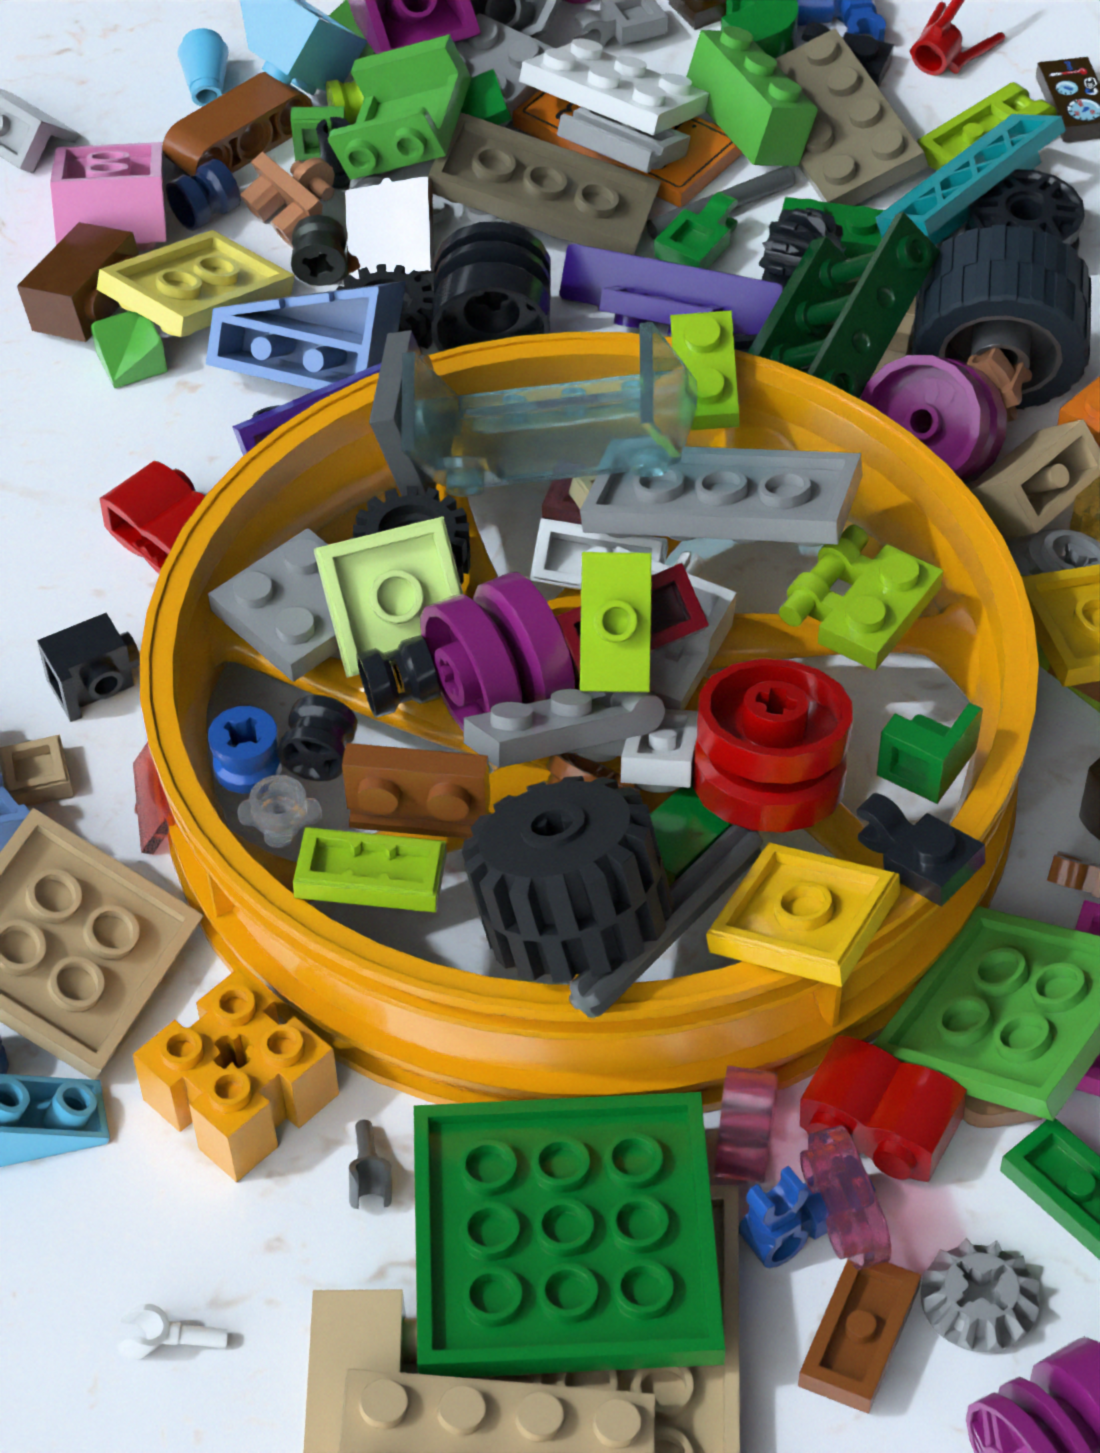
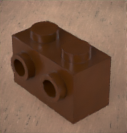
M79 222L17 285L32 331L87 342L93 336L92 323L110 317L120 307L118 301L97 290L99 269L140 255L133 232Z

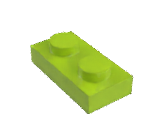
M732 310L670 315L678 431L740 427Z

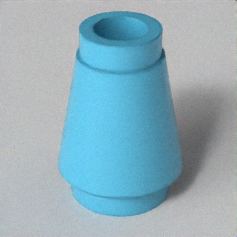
M207 28L194 29L183 37L177 53L191 93V99L196 105L203 107L222 95L229 49L216 31Z

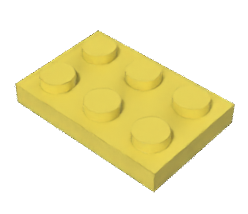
M210 230L99 269L97 290L118 301L122 308L131 312H137L158 324L165 333L181 338L211 326L213 308L291 295L295 275L220 233Z

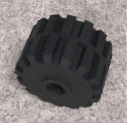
M583 776L564 777L561 782L548 785L543 781L527 786V792L523 794L506 796L494 804L495 812L493 814L482 815L471 827L473 836L464 840L462 850L465 860L464 866L489 947L493 949L496 960L505 969L516 967L519 976L531 980H537L543 975L548 974L551 975L553 982L573 981L575 975L580 974L589 967L592 977L611 972L610 965L620 960L630 963L645 953L643 942L658 940L667 928L664 918L672 915L673 900L648 805L643 804L641 794L632 787L619 789L617 780L599 777L591 782H585Z

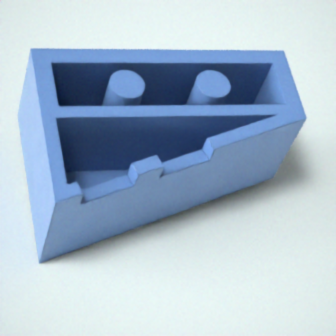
M406 281L252 301L213 308L206 365L311 390L321 389L382 362L388 333H395L399 330Z

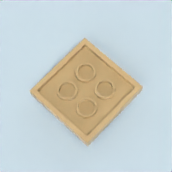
M32 808L0 852V1022L90 1079L96 1080L204 915L40 811Z

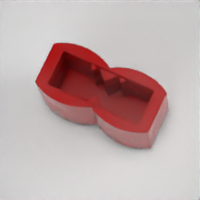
M152 461L100 497L99 500L104 527L127 550L143 557L159 574L180 531L205 498V495L195 490L189 477L180 469L175 468L172 470L161 462Z
M837 1035L800 1099L799 1126L807 1131L809 1137L815 1143L831 1151L846 1150L865 1154L887 1176L899 1180L910 1178L929 1182L964 1117L967 1090L953 1079L935 1070L917 1064L900 1062L897 1058L873 1044L853 1037Z

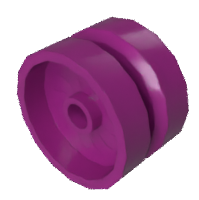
M907 355L884 365L867 382L860 400L870 404L911 432L940 457L964 484L977 480L995 463L1006 439L1007 412L999 389L982 370L959 360L946 359L934 355ZM933 418L932 427H930L931 419Z
M519 572L507 573L478 585L473 600L465 594H457L424 608L420 618L421 636H423L434 664L440 696L450 715L463 732L465 717L491 712V708L496 704L504 702L528 704L551 699V694L559 690L575 689V676L570 652L560 625L546 599L535 585Z

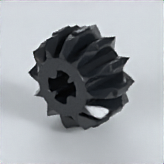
M808 207L806 209L796 208L795 210L783 209L778 221L770 223V235L767 241L762 242L765 248L764 256L759 261V266L765 269L762 280L781 283L785 288L811 241L827 236L844 253L846 246L840 243L843 236V227L835 223L834 216L824 214L822 210Z

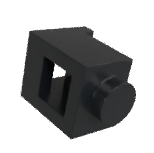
M107 612L37 640L46 681L70 722L82 718L81 707L101 699H107L122 690L134 686L131 670L140 667L139 650L128 631L119 634Z

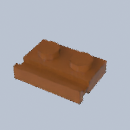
M355 743L346 744L342 770L347 809H350L349 828L468 839L473 836L471 827L482 815L491 814L489 812L491 799L488 755Z

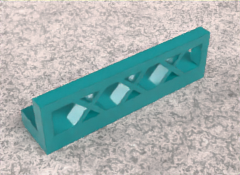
M1011 114L875 217L881 237L883 238L895 215L904 212L930 241L937 245L969 220L968 206L1015 169H1035L1042 163L1039 151L1066 131L1062 116Z

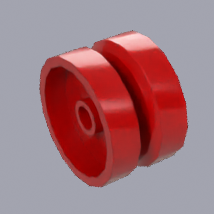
M755 659L732 664L712 675L699 693L697 740L695 742L693 789L703 806L725 822L752 831L784 833L808 828L832 815L844 797L847 773L846 753L850 749L853 726L852 700L839 682L817 668L792 660Z

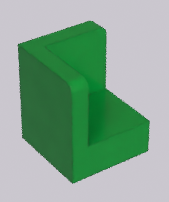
M969 702L951 728L921 714L915 715L912 720H908L894 713L881 731L876 775L938 804L977 750L983 708Z

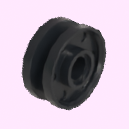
M1015 169L968 206L969 220L965 226V231L975 228H989L992 225L1029 227L1035 231L1047 232L1058 237V240L1064 244H1069L1078 254L1080 245L1079 234L1085 219L1083 200L1073 186L1055 175L1034 169Z

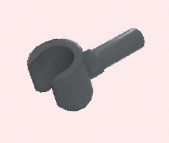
M366 1119L359 1120L355 1124L358 1155L357 1159L349 1164V1204L352 1208L359 1209V1197L373 1194L381 1196L384 1200V1207H389L392 1202V1165L388 1160L378 1157L376 1153L372 1122Z

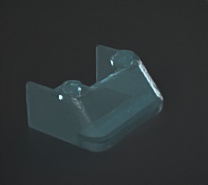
M653 322L639 323L640 374L459 396L415 352L402 353L401 452L436 483L445 486L448 494L459 497L481 495L484 493L485 487L630 472L641 477L661 476L668 473L669 466L677 464L682 459L697 410V380Z

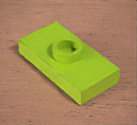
M582 552L580 692H650L652 553Z
M305 827L293 879L294 898L436 913L446 862V841Z

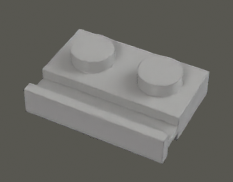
M584 107L574 110L573 116L561 115L557 132L559 137L645 173L651 172V169H661L664 165L685 157L691 137L672 128L656 135H651Z

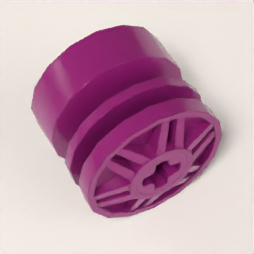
M1085 1336L1073 1340L1034 1364L1030 1381L1020 1376L1011 1379L999 1386L998 1393L993 1392L984 1395L968 1405L965 1421L974 1453H1100V1342Z

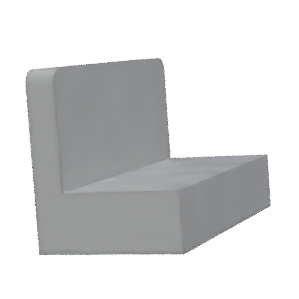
M0 88L1 158L21 170L33 173L50 135L73 143L76 142L79 135L78 132L17 95Z

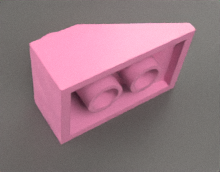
M162 142L56 147L50 179L56 245L79 222L133 232L138 251L156 248V242H166L167 229Z

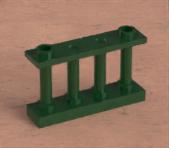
M904 212L895 215L876 251L848 259L827 236L812 240L748 353L782 363L822 379L859 399L939 255L940 250Z

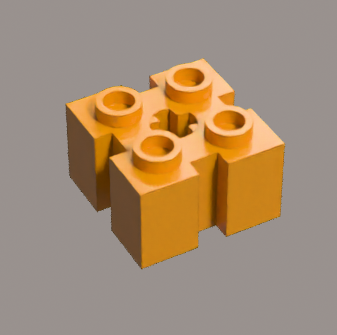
M238 968L196 1002L199 1015L198 1021L187 1028L174 1020L132 1054L143 1100L179 1132L193 1122L199 1150L236 1183L278 1147L275 1129L282 1122L288 1119L299 1129L339 1095L333 1048L295 1016L285 1024H279L275 999Z

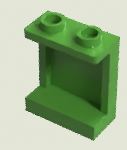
M450 34L356 59L351 74L364 96V101L355 124L334 129L328 137V142L349 179L352 180L446 156L472 78Z

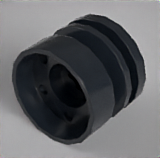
M478 222L457 229L442 242L434 260V296L431 319L432 341L439 352L464 345L514 336L550 333L551 257L541 240L525 228L505 222Z

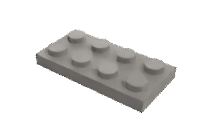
M612 444L580 509L583 533H603L614 538L646 535L667 536L677 541H689L696 538L732 539L734 542L741 544L775 541L796 542L798 545L805 547L838 544L862 478L861 453Z

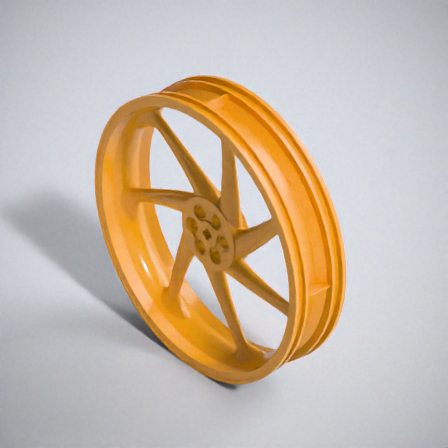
M561 332L514 336L464 345L428 355L434 368L436 391L440 400L448 401L453 416V432L450 437H445L443 448L445 476L443 481L437 482L436 490H439L440 502L447 495H450L456 500L457 509L463 507L467 514L471 566L468 574L463 573L464 582L461 587L463 594L472 600L478 585L497 578L498 575L476 526L466 490L525 478L572 474L583 475L598 472L612 444L861 453L862 478L843 531L849 525H857L867 533L869 541L860 553L868 558L874 559L885 544H888L944 570L942 587L921 613L923 617H918L890 653L926 656L951 678L970 703L983 708L977 750L969 759L959 803L949 825L985 844V864L942 907L900 884V895L842 987L743 961L720 969L666 980L634 982L601 1016L589 1018L582 1010L575 1009L569 1001L571 994L570 984H543L488 977L434 964L379 944L330 919L308 904L314 900L294 898L293 879L298 861L274 855L232 831L228 826L215 792L207 751L206 714L211 694L226 663L236 662L313 695L334 698L344 703L354 712L438 745L466 754H480L464 744V732L450 715L441 696L438 700L421 705L413 700L399 704L394 713L375 718L368 704L360 674L346 677L342 659L329 657L293 682L211 612L208 593L305 529L309 528L328 545L346 541L353 537V525H357L356 515L359 510L368 511L367 501L376 496L384 503L386 502L385 491L396 488L399 497L402 496L369 423L380 372L365 377L321 399L279 426L241 457L207 493L180 531L160 570L146 612L140 650V702L150 754L162 787L163 816L172 863L187 904L204 915L199 926L211 948L232 973L238 968L275 999L278 1021L281 1024H285L295 1016L333 1048L335 1061L369 1079L434 1104L701 1092L703 1113L732 1107L785 1089L814 1075L837 1035L853 1037L868 1043L876 1039L930 967L959 936L977 906L990 907L1004 874L1014 833L1018 775L1024 762L1036 712L1039 662L1035 624L1023 579L1003 536L977 497L954 471L911 432L870 404L838 387L782 363L735 350L740 427L678 431L672 337L627 332ZM654 536L667 539L668 551L666 559L682 542L667 536ZM564 588L555 599L547 601L554 616L581 606V590ZM734 613L732 627L707 671L761 658L784 660L841 654L818 644L819 625L822 622L810 616H807L798 627H793L785 623L779 613ZM703 676L684 710L698 711L699 693L709 680L707 677ZM575 677V689L580 690V679ZM396 681V685H397V688H398V693H401L400 690H399L397 681ZM550 756L501 768L489 762L494 770L489 773L491 799L489 812L493 814L495 812L494 804L506 796H518L527 792V786L543 781L546 783L550 775V771L546 768ZM617 756L610 761L597 762L621 774V756ZM678 788L666 793H654L641 789L639 794H641L643 804L648 805L651 814L675 793ZM841 801L832 815L812 827L803 828L804 831L812 836L836 859L884 870V854L874 852L858 841V834L865 826ZM387 831L373 833L446 841V854L463 849L464 840H466L463 838Z

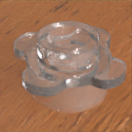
M273 775L255 784L250 792L249 800H244L238 806L237 814L242 825L254 826L264 834V840L268 846L281 848L289 845L293 840V835L303 826L317 823L322 816V808L317 799L306 798L305 789L298 780L286 775Z

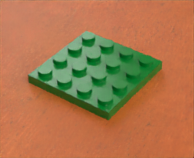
M701 1092L413 1105L418 1374L464 1378L725 1365V1340Z

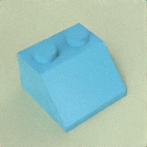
M240 0L248 48L266 61L262 70L287 85L292 83L311 95H314L318 88L326 91V81L338 79L344 83L352 70L355 60L358 59L367 43L365 39L305 0Z

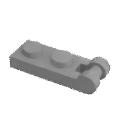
M563 689L552 693L551 699L528 704L519 702L499 703L491 708V712L465 717L464 744L480 755H488V761L501 768L648 734L660 726L664 719L665 706L661 698L651 692H580L578 689Z

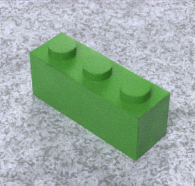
M726 26L722 31L701 30L686 77L692 81L691 86L709 93L705 110L707 114L753 165L799 166L818 108L803 94L801 86L790 80L777 66V61L767 55L754 42L753 36L748 31L734 26Z

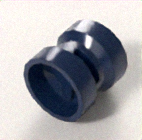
M213 158L197 167L196 174L191 177L182 175L166 184V197L172 212L178 221L190 231H194L209 223L212 214L219 213L224 215L240 206L241 203L240 190L235 178L226 165L218 159Z

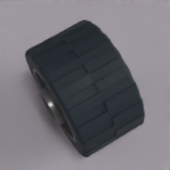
M992 225L989 228H975L945 240L938 248L940 253L916 295L912 353L914 355H934L967 363L972 355L980 356L985 351L999 348L1011 365L1023 362L1025 368L1029 369L1032 373L1031 379L1022 383V400L1019 405L1015 406L1016 409L1020 410L1046 404L1051 399L1057 396L1061 397L1071 390V386L1078 383L1084 375V368L1088 366L1090 358L1092 286L1091 277L1088 276L1089 268L1084 259L1080 258L1077 255V251L1069 244H1064L1058 240V237L1024 226Z

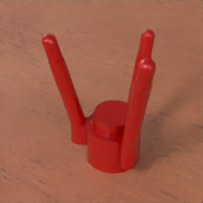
M951 0L948 6L945 2H939L920 37L909 50V53L915 65L926 74L940 75L947 68L952 73L957 74L967 62L1003 42L1005 34L998 32L961 52L962 34L951 21L965 0Z

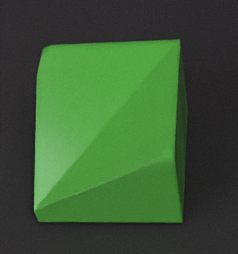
M127 311L92 323L91 329L96 354L114 389L168 372L163 343L151 320L137 312Z

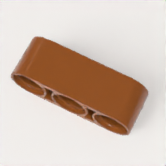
M264 71L172 125L163 140V154L165 158L190 176L196 174L197 167L213 158L220 160L231 173H234L251 163L261 152L267 153L292 138L291 107H313L311 98L293 85H287Z

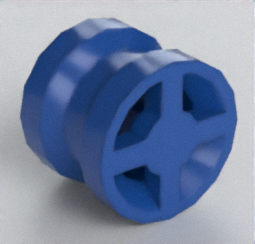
M236 706L223 711L214 718L209 727L208 741L213 753L214 774L219 784L227 790L239 794L256 793L272 785L282 771V763L278 758V730L273 717L260 708Z

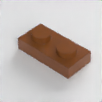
M852 1249L799 1372L798 1387L869 1414L920 1289L922 1275Z

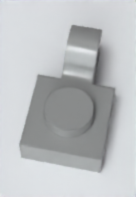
M601 0L600 10H584L575 15V21L582 31L589 32L585 35L576 36L574 39L592 40L601 44L602 47L612 37H616L621 45L637 43L648 38L667 34L668 16L655 0Z

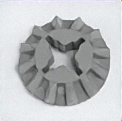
M1049 529L1041 531L1032 537L1024 555L1030 563L1029 573L1035 575L1100 564V542L1086 534L1072 530Z
M966 1237L954 1249L947 1252L940 1249L927 1271H924L920 1292L924 1314L936 1332L956 1346L978 1352L1002 1350L1022 1340L1032 1329L1039 1311V1280L1033 1279L1027 1270L1024 1255L1014 1258L1001 1249L997 1240L988 1246L972 1245ZM971 1280L978 1286L985 1285L989 1281L991 1283L996 1280L999 1281L993 1296L995 1303L991 1304L988 1300L979 1298L973 1303L968 1301L962 1306L967 1297L969 1287L967 1281Z

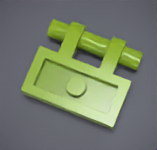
M849 525L841 534L839 543L824 544L818 552V563L810 572L799 574L788 587V599L780 607L779 615L785 623L793 627L801 625L807 616L821 621L818 644L876 671L941 589L944 570L888 544H885L874 559L868 558L860 553L869 541L867 533L857 525ZM838 579L852 585L844 596L830 591V588Z

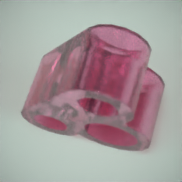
M727 1066L720 1115L715 1176L765 1183L777 1101L778 1072Z

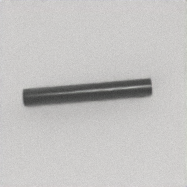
M783 166L720 192L738 199V204L734 208L736 209L793 186L795 184V177L789 166ZM714 194L649 219L647 221V230L650 237L655 240L684 208L699 214Z

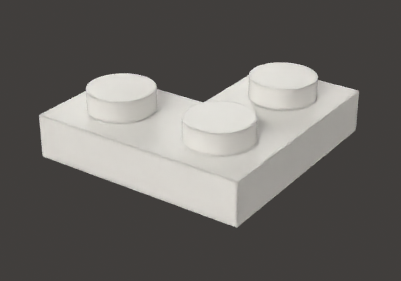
M665 709L664 719L660 726L648 734L571 751V753H577V755L595 762L610 761L617 756H621L620 783L637 784L639 788L648 792L666 793L674 791L678 787L690 788L693 777L695 742L697 740L698 711Z

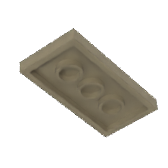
M836 28L775 59L777 66L790 80L801 86L803 94L818 108L799 163V168L822 202L854 206L928 167L924 151Z
M461 112L447 155L436 158L428 173V177L432 179L433 194L443 197L450 202L460 203L487 212L502 220L519 223L545 232L555 238L635 255L661 183L659 180Z

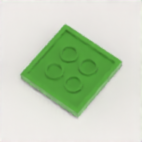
M977 906L959 936L926 972L873 1045L888 1052L900 1062L921 1065L944 1074L967 1090L966 1095L1053 1121L1100 1054V936Z

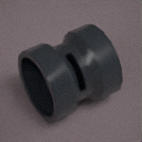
M418 635L401 640L398 648L391 651L382 652L374 648L356 654L363 689L375 718L394 713L399 704L413 700L421 705L440 699V688L436 671L423 636ZM396 681H397V684H398V687H399V690H400L401 693H398V688H397V685H396Z

